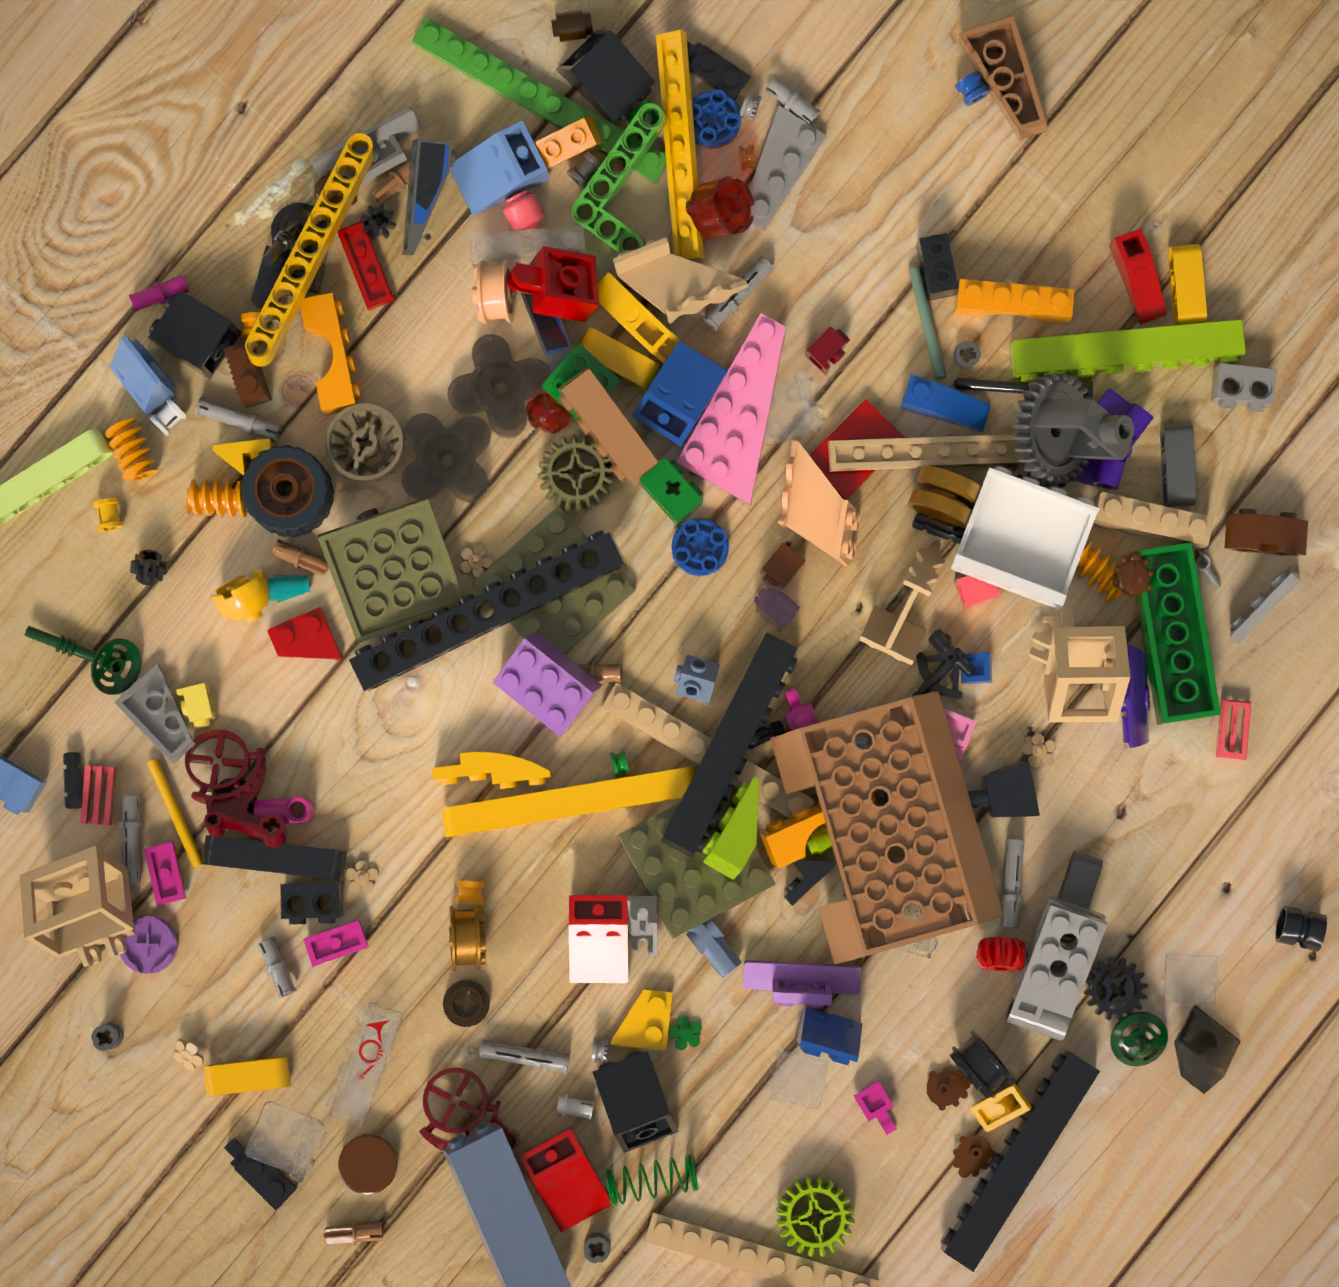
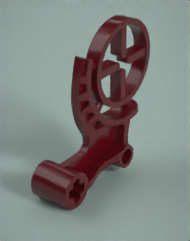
M210 730L197 736L194 739L195 745L185 754V768L190 780L200 788L199 792H192L191 798L199 803L206 804L207 814L204 821L210 836L217 838L225 833V829L236 830L253 838L262 839L268 847L276 848L282 846L287 840L288 833L285 822L279 814L268 813L260 816L251 815L247 812L248 806L257 797L265 781L266 757L264 749L256 748V752L249 753L244 741L235 733L227 730ZM212 738H218L215 751L218 759L222 758L225 738L236 742L244 752L245 759L226 757L221 759L223 766L242 768L234 779L224 784L217 785L220 768L217 763L213 764L212 756L193 754L200 744ZM257 759L253 774L242 786L240 783L248 774L250 760ZM190 763L213 764L210 784L204 783L194 776ZM233 788L236 789L235 791L224 795H206V792L221 793L229 791ZM273 827H277V828H278V829H274V832H273L272 834L269 833V832H272Z
M460 1067L447 1068L433 1076L426 1085L423 1094V1108L430 1123L419 1132L437 1149L442 1151L443 1148L449 1146L448 1142L450 1140L433 1134L432 1131L435 1128L447 1133H462V1136L467 1137L470 1135L469 1130L481 1121L486 1111L493 1112L490 1120L491 1124L496 1123L502 1127L506 1137L508 1135L515 1137L516 1143H509L511 1150L515 1149L521 1140L520 1133L517 1130L509 1129L498 1117L501 1101L497 1100L495 1105L488 1104L487 1089L480 1077L474 1072ZM454 1072L465 1074L456 1091L457 1097L462 1095L470 1078L474 1079L479 1085L483 1096L482 1109L464 1100L459 1102L460 1107L478 1116L471 1124L460 1128L446 1126L455 1109V1104L449 1105L441 1122L434 1118L428 1104L429 1091L447 1100L452 1098V1094L433 1085V1083L439 1077Z

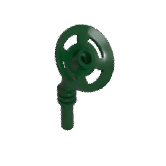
M28 626L26 629L25 637L54 647L56 652L62 650V654L68 653L69 657L75 655L92 662V682L99 691L105 694L116 695L126 691L133 685L139 675L141 655L137 646L127 639H112L103 644L96 652L78 645L76 640L71 642V638L65 640L63 635L58 637L32 626ZM122 645L126 647L128 651L124 652L119 648H113V646ZM112 653H119L120 656L115 657ZM126 661H131L130 670L123 679L121 674L124 671ZM108 672L112 674V676L107 677L104 675V673ZM102 678L103 680H105V681H107V682H113L114 685H113V686L103 685V684L100 682V679Z
M1135 1012L1123 1017L1113 1028L1110 1037V1046L1115 1057L1129 1066H1143L1155 1061L1163 1053L1168 1042V1032L1165 1024L1159 1017L1149 1012ZM1148 1022L1158 1027L1161 1035L1157 1036L1154 1029L1148 1026ZM1137 1023L1138 1029L1133 1030L1127 1037L1121 1036L1127 1027ZM1146 1031L1152 1034L1153 1039H1149ZM1155 1046H1158L1154 1054L1144 1059ZM1120 1047H1124L1125 1051L1133 1058L1129 1059L1124 1056Z

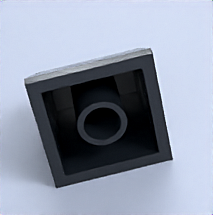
M596 30L556 69L604 118L615 122L625 119L632 111L630 107L637 100L639 102L644 100L652 92L650 87L655 83V80L611 30Z
M180 290L177 295H172L165 305L166 311L161 319L157 318L149 328L150 335L148 338L155 345L210 380L226 356L223 352L224 349L235 344L241 335V331L230 319Z
M648 1051L632 1052L624 1060L616 1063H604L599 1066L598 1070L592 1071L614 1136L624 1153L679 1132Z

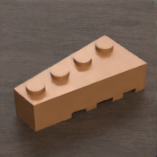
M1014 15L959 33L960 45L976 71L980 72L984 84L989 87L992 97L1018 139L1021 140L1046 132L1047 121Z
M585 367L557 388L562 394L558 397L567 411L571 409L578 417L576 423L586 435L589 433L595 441L593 446L603 458L605 456L609 458L612 464L610 468L620 481L625 480L632 483L658 463L657 459L589 368Z

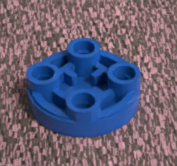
M720 89L700 93L692 99L695 143L711 149L721 148L731 143L736 138L741 126L740 109L735 100Z
M708 519L687 520L677 529L673 536L671 545L672 556L677 566L689 575L698 577L711 575L718 571L727 559L729 542L726 532L718 524Z

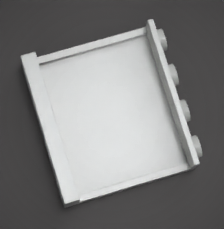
M996 466L993 469L989 467L951 569L1060 610L1066 600V594L1100 508L1095 507V503L1089 499L1078 497L1076 500L1066 496L1067 492L1062 489L1050 487L1049 490L1041 487L1035 479L1029 477L1020 479L1011 476L1012 472L1006 468Z

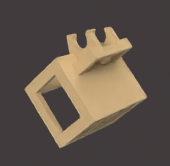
M1061 610L1060 616H1044L1042 624L1049 625L1053 631H1042L1040 634L1035 632L1032 641L1048 649L1046 651H1039L1032 647L1029 656L1045 664L1043 674L1048 722H1118L1130 680L1125 626L1075 627L1073 610ZM1100 683L1105 709H1063L1069 684Z
M95 845L20 875L25 939L56 958L78 951L84 967L93 964L89 952L93 957L94 964L102 961L100 948L102 944H105L109 957L118 955L114 942L118 947L119 954L127 952L126 938L136 934L132 915L128 867ZM35 895L47 903L48 918L38 922ZM49 932L50 938L46 937L43 934Z

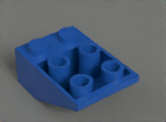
M678 341L644 394L632 417L679 446H682L728 370L683 342Z
M804 1006L795 1040L803 1053L820 1057L821 1052L829 1054L828 1057L832 1061L849 1066L850 1060L858 1061L863 1024Z

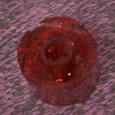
M726 176L701 183L693 190L690 200L686 202V212L691 216L695 228L703 239H719L745 232L751 226L754 215H751V206L754 205V200L750 189L742 180Z

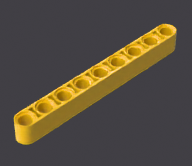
M355 133L348 139L246 340L245 347L248 358L256 366H266L274 359L373 162V143L371 138L364 133ZM357 147H365L368 149L363 154H357L354 152V150ZM346 171L355 173L354 177L350 179L343 178L341 175ZM333 196H341L343 198L339 203L329 202V199ZM322 220L330 222V225L326 228H318L316 226ZM308 245L318 247L314 253L309 254L303 251ZM295 270H303L305 272V275L301 278L291 277ZM283 295L293 297L289 303L282 304L278 302V299ZM270 320H278L280 322L279 326L275 329L265 327ZM258 345L267 347L265 353L259 355L254 354L253 349Z
M696 766L441 808L445 838L681 799L696 772Z

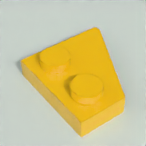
M643 989L611 1039L610 1045L666 1051L673 992Z

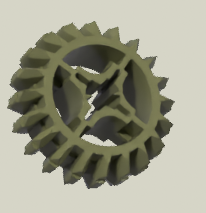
M572 435L571 444H567L565 437L560 438L561 448H558L555 443L550 444L555 452L553 455L544 451L543 456L549 462H539V467L547 471L538 473V479L547 480L540 485L541 490L551 489L546 494L548 500L557 496L554 503L556 507L561 506L563 501H565V511L569 512L572 504H576V510L580 513L582 512V503H586L588 510L593 509L592 499H595L598 504H602L603 500L599 493L601 492L609 496L610 490L604 487V485L612 486L615 481L607 477V475L614 474L610 467H606L611 462L608 457L602 458L598 451H596L593 446L595 441L588 446V436L584 435L582 442L577 443V436ZM580 452L592 456L600 467L593 468V466L582 464ZM571 453L569 465L554 471L558 460L564 455ZM576 460L580 472L585 471L584 474L579 476L578 487H576L573 475L569 477V473L574 472ZM600 476L597 485L590 492L582 495L584 482ZM560 479L561 481L570 482L573 486L574 496L562 492L553 480Z

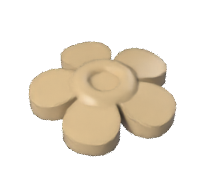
M476 546L474 552L469 548H465L461 552V558L464 562L460 564V570L464 574H468L472 570L473 577L478 578L484 573V569H488L492 565V559L488 556L484 557L486 550L482 546Z
M1034 735L1032 737L1034 745L1026 743L1022 749L1025 755L1030 756L1028 758L1030 766L1038 767L1040 759L1043 765H1051L1054 758L1049 753H1053L1056 750L1055 743L1049 740L1044 744V737L1042 735Z
M357 861L355 869H346L344 877L347 880H354L348 884L349 891L357 893L360 888H362L364 893L373 891L374 884L369 880L377 879V870L374 868L367 870L368 865L366 861Z
M181 1039L175 1043L176 1051L173 1054L174 1058L179 1063L183 1062V1066L187 1070H194L196 1066L203 1064L204 1057L197 1053L199 1046L195 1042L190 1041L187 1044Z

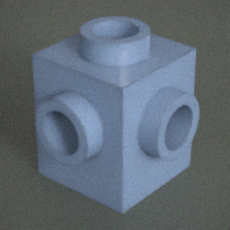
M687 655L684 666L678 665L673 681L678 682L676 694L709 703L720 664Z

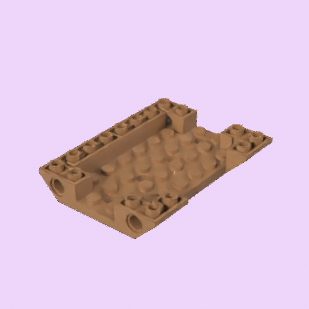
M938 691L894 701L770 738L786 795L815 786L847 900L818 907L834 964L869 956L1004 917ZM866 733L871 737L872 744L868 749L862 750L856 746L855 737L858 734ZM877 789L884 790L888 795V802L884 806H876L871 800L872 793ZM893 846L901 847L905 853V857L900 863H892L888 859V851ZM910 903L917 904L921 909V915L915 921L908 920L904 914L905 907Z

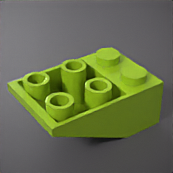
M756 777L749 784L744 781L741 787H739L731 803L735 804V807H729L717 825L721 829L720 833L715 831L702 851L707 854L703 863L732 880L743 870L757 844L759 779Z

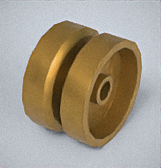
M923 465L917 478V482L923 488L913 489L907 505L919 513L928 515L930 518L933 517L954 526L966 527L972 511L966 504H972L977 501L981 487L974 481L952 471Z

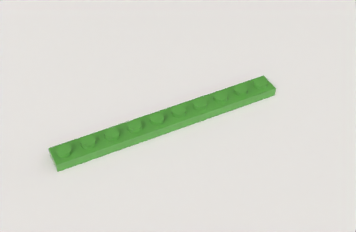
M427 17L412 40L413 45L559 129L584 117L592 116L604 140L603 143L593 148L605 155L609 154L624 132L623 129ZM632 136L629 140V145L632 149H637L642 145L643 141ZM651 146L634 172L656 184L667 166L666 154ZM618 158L615 160L621 163L622 165L626 166V161L624 158Z

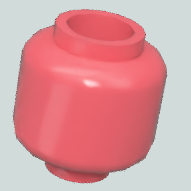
M524 190L505 200L507 205L503 208V213L514 232L524 230L525 234L528 235L541 228L539 222L544 219L545 212L534 193L527 194Z

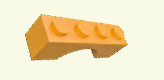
M959 279L958 281L959 289L955 295L954 314L983 317L994 314H1011L1030 317L1038 322L1065 325L1072 319L1075 289Z
M332 292L304 298L300 309L305 329L308 333L325 338L331 344L333 350V361L329 371L316 382L321 411L324 415L339 413L351 405L358 404L357 400L362 399L358 382L353 383L351 374L356 372L353 355L347 354L346 345L350 344L347 327L342 328L340 317L345 316L342 301L336 300Z
M872 793L871 800L873 804L878 806L875 797ZM819 801V805L811 809L801 808L792 813L791 818L784 821L778 819L768 823L765 826L766 829L759 832L771 863L778 869L805 857V847L809 836L817 827L825 823Z

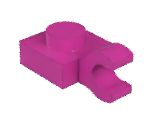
M796 688L784 692V696L791 709V712L784 714L790 731L819 723L811 703L802 706Z
M879 1081L853 1095L868 1121L877 1118L887 1135L897 1130L887 1113V1110L894 1106Z

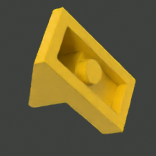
M268 438L212 445L213 451L220 458L244 475L245 470L248 468L247 458L250 457L252 461L262 451L274 447V442Z
M1007 1081L995 1092L996 1097L994 1099L991 1096L987 1099L983 1098L975 1102L970 1110L985 1131L989 1132L1029 1111L1032 1106L1017 1085Z

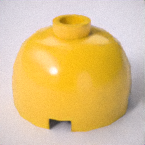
M263 570L251 571L253 577L248 579L244 578L243 575L238 576L216 589V594H211V598L221 614L235 621L246 619L247 623L255 621L263 615L261 610L268 605L270 600L268 580Z

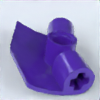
M1108 388L1097 403L1110 415H1126L1131 418L1134 424V435L1130 449L1123 460L1085 459L1089 464L1079 466L1083 469V472L1076 474V478L1072 481L1109 490H1118L1125 463L1132 453L1133 445L1154 417L1141 406L1129 403L1111 388Z
M1127 645L1130 680L1121 712L1127 711V715L1122 716L1123 742L1129 743L1130 748H1135L1149 742L1148 711L1150 710L1149 685H1147V656L1141 649Z

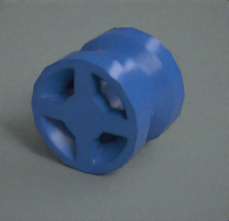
M979 71L967 75L955 85L956 90L963 94V101L966 106L977 103L991 92L987 85H983L981 81L982 76Z

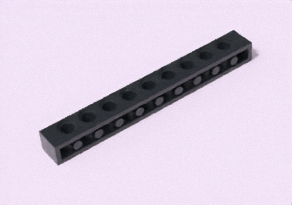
M603 530L588 536L589 542L581 546L574 543L561 550L563 555L555 559L547 556L535 563L537 567L526 572L525 568L514 572L509 576L511 580L502 585L499 581L494 582L483 588L485 593L477 597L470 594L458 600L459 606L451 610L448 607L441 608L432 613V619L424 623L422 619L407 625L408 631L398 636L396 632L382 637L380 639L382 644L373 648H371V645H366L356 650V656L349 659L363 691H371L626 566L627 563L613 534L610 532L604 533ZM588 551H595L598 555L597 563L591 567L586 566L584 563L585 554ZM568 563L572 568V574L569 578L563 580L558 576V568L562 564ZM538 576H542L546 581V586L541 592H535L532 588V581ZM511 589L518 590L520 594L519 601L514 605H510L506 600V595ZM489 601L492 603L494 611L490 617L484 618L481 615L480 608L483 603ZM464 614L467 617L468 624L465 629L459 631L455 627V619L458 615ZM434 627H438L442 633V637L437 643H433L429 639V632ZM411 639L416 645V650L412 655L408 656L404 653L403 645L407 640ZM383 652H386L390 657V663L386 668H381L378 665V656Z

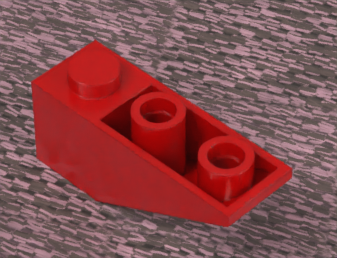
M1142 228L1115 237L1109 247L1139 324L1141 325L1167 315L1153 257Z

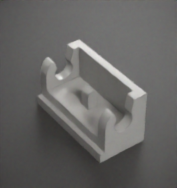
M628 896V934H631V949L636 954L638 952V943L646 942L648 943L649 956H657V896Z

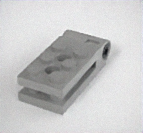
M1052 896L1048 897L1027 953L1025 966L1021 969L1009 1001L1010 1004L1007 1009L1005 1022L1060 1041L1064 1039L1070 1018L1074 1014L1107 927L1104 914ZM1067 933L1075 935L1070 940H1064L1061 937ZM1056 960L1065 962L1059 967L1051 965Z

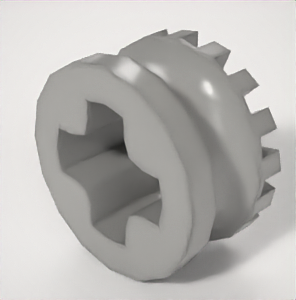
M748 92L739 116L742 118L748 116L749 120L753 121L757 113L755 108H759L762 97L753 98L752 93Z
M594 1037L591 1063H595L598 1060L602 1064L606 1063L607 1052L605 1050L608 1051L609 1038L601 1041L598 1037Z

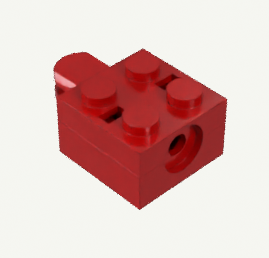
M543 246L532 259L530 265L517 263L507 276V284L512 291L532 295L533 313L586 322L599 307L596 256Z

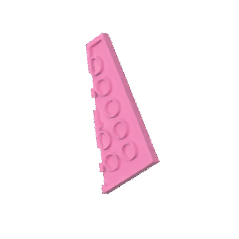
M760 313L676 461L679 466L749 505L752 504L755 480L757 479L758 465L763 449L771 401L787 329L786 326Z

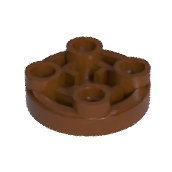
M373 1134L360 1135L348 1142L341 1151L338 1161L340 1177L344 1184L356 1193L364 1195L376 1194L388 1187L395 1178L398 1169V1155L386 1139Z

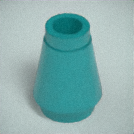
M273 575V578H267L270 601L277 600L279 603L310 592L307 575Z

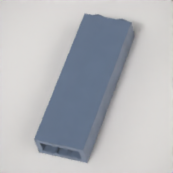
M487 1122L475 1128V1133L467 1137L458 1136L448 1142L449 1146L443 1148L442 1151L502 1287H571L502 1127L496 1123L491 1124V1122Z

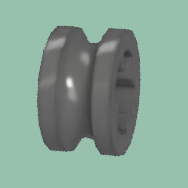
M970 341L962 342L953 353L954 362L959 367L966 369L978 363L981 356L980 348L977 344ZM966 348L972 350L970 354L974 353V359L970 358L968 362L962 360L964 356L960 357V351L964 352Z

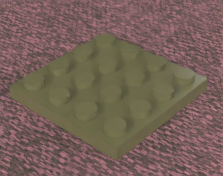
M428 497L318 535L319 543L357 643L404 628L417 620L422 619L424 621L432 618V613L441 608L448 607L451 610L459 606L457 601L464 597Z
M556 507L473 583L482 593H485L483 588L497 581L502 585L511 580L509 576L514 572L524 568L528 572L537 567L535 564L537 561L547 556L555 559L563 555L561 550L574 543L581 546L589 542V540L560 507ZM588 551L584 556V563L588 567L594 566L598 561V555L595 551ZM568 563L562 564L558 568V576L564 580L571 576L572 568ZM616 570L510 622V624L524 639L535 631L566 655L636 590ZM542 576L534 578L532 581L533 590L535 592L544 590L546 586L545 579ZM509 590L506 595L507 602L510 605H514L519 601L520 594L518 590Z
M729 798L727 801L721 799L717 809L722 812L715 826L708 825L704 833L705 836L709 837L707 842L715 831L720 833L721 829L717 825L724 813L727 812L729 807L734 808ZM680 803L617 836L648 895L657 896V911L672 939L776 885L756 847L743 870L732 880L703 863L707 854L695 851L691 858L660 842Z

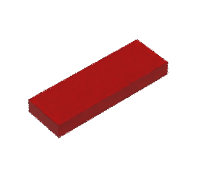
M360 221L338 230L337 233L368 311L395 300L368 232H362L365 224Z

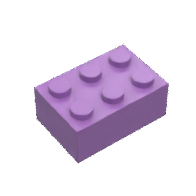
M535 631L522 641L492 682L560 737L570 729L602 686L601 683Z

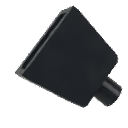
M1021 760L983 775L982 782L984 788L968 791L972 808L987 806L989 816L991 817L1040 816L1028 760Z

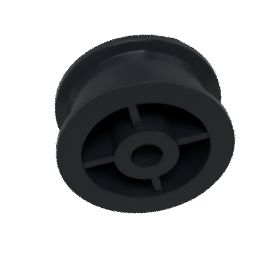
M972 1030V1037L959 1048L953 1046V1052L949 1056L960 1069L964 1070L970 1083L986 1099L990 1096L994 1099L996 1097L995 1091L1008 1080L1014 1082L1015 1079L995 1052Z

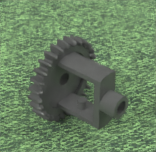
M1064 373L1044 374V377H1036V382L1028 384L1030 390H1023L1022 393L1025 400H1018L1017 402L1022 410L1021 412H1014L1019 422L1013 424V428L1018 430V433L1013 436V440H1019L1020 442L1015 448V452H1022L1018 461L1025 463L1024 471H1031V478H1037L1038 482H1045V484L1067 483L1069 480L1075 479L1076 474L1083 472V469L1079 466L1089 464L1085 459L1123 460L1126 457L1134 435V424L1131 418L1126 415H1110L1096 401L1092 400L1091 396L1083 395L1087 393L1088 389L1081 386L1082 382L1075 380L1074 376Z

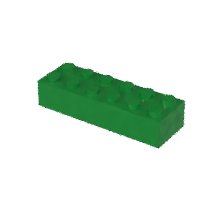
M1192 542L1137 550L1141 554L1142 559H1149L1147 568L1154 571V575L1150 577L1149 582L1153 588L1150 591L1146 590L1141 595H1136L1135 598L1144 651L1147 656V669L1157 725L1221 715Z

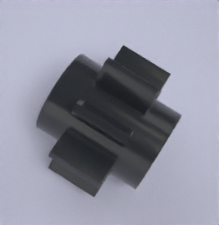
M383 203L376 209L369 205L367 208L369 216L362 215L360 221L366 223L362 232H369L373 235L374 241L381 235L388 239L390 234L387 228L395 229L396 223L391 221L394 211L388 212L385 210ZM376 218L381 219V227L376 226Z
M143 550L139 554H135V559L131 561L130 573L136 574L135 580L143 585H155L158 583V580L162 581L163 575L167 573L168 562L162 561V555L155 550Z

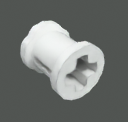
M170 398L166 401L167 405L156 416L151 415L149 417L166 436L170 434L169 430L181 419L185 420L188 417Z

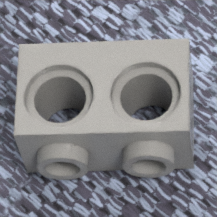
M1219 363L1214 368L1211 402L1219 403L1218 406L1221 408L1231 409L1236 408V405L1247 406L1249 411L1263 412L1265 408L1267 409L1274 404L1277 370ZM1223 382H1232L1235 386V393L1226 392L1223 388ZM1252 384H1258L1263 388V397L1253 394Z

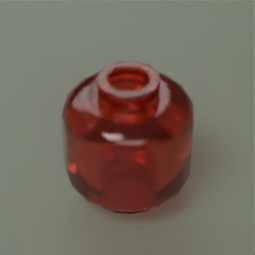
M548 393L538 394L529 401L526 407V414L528 415L530 425L547 433L554 434L559 432L570 421L571 413Z

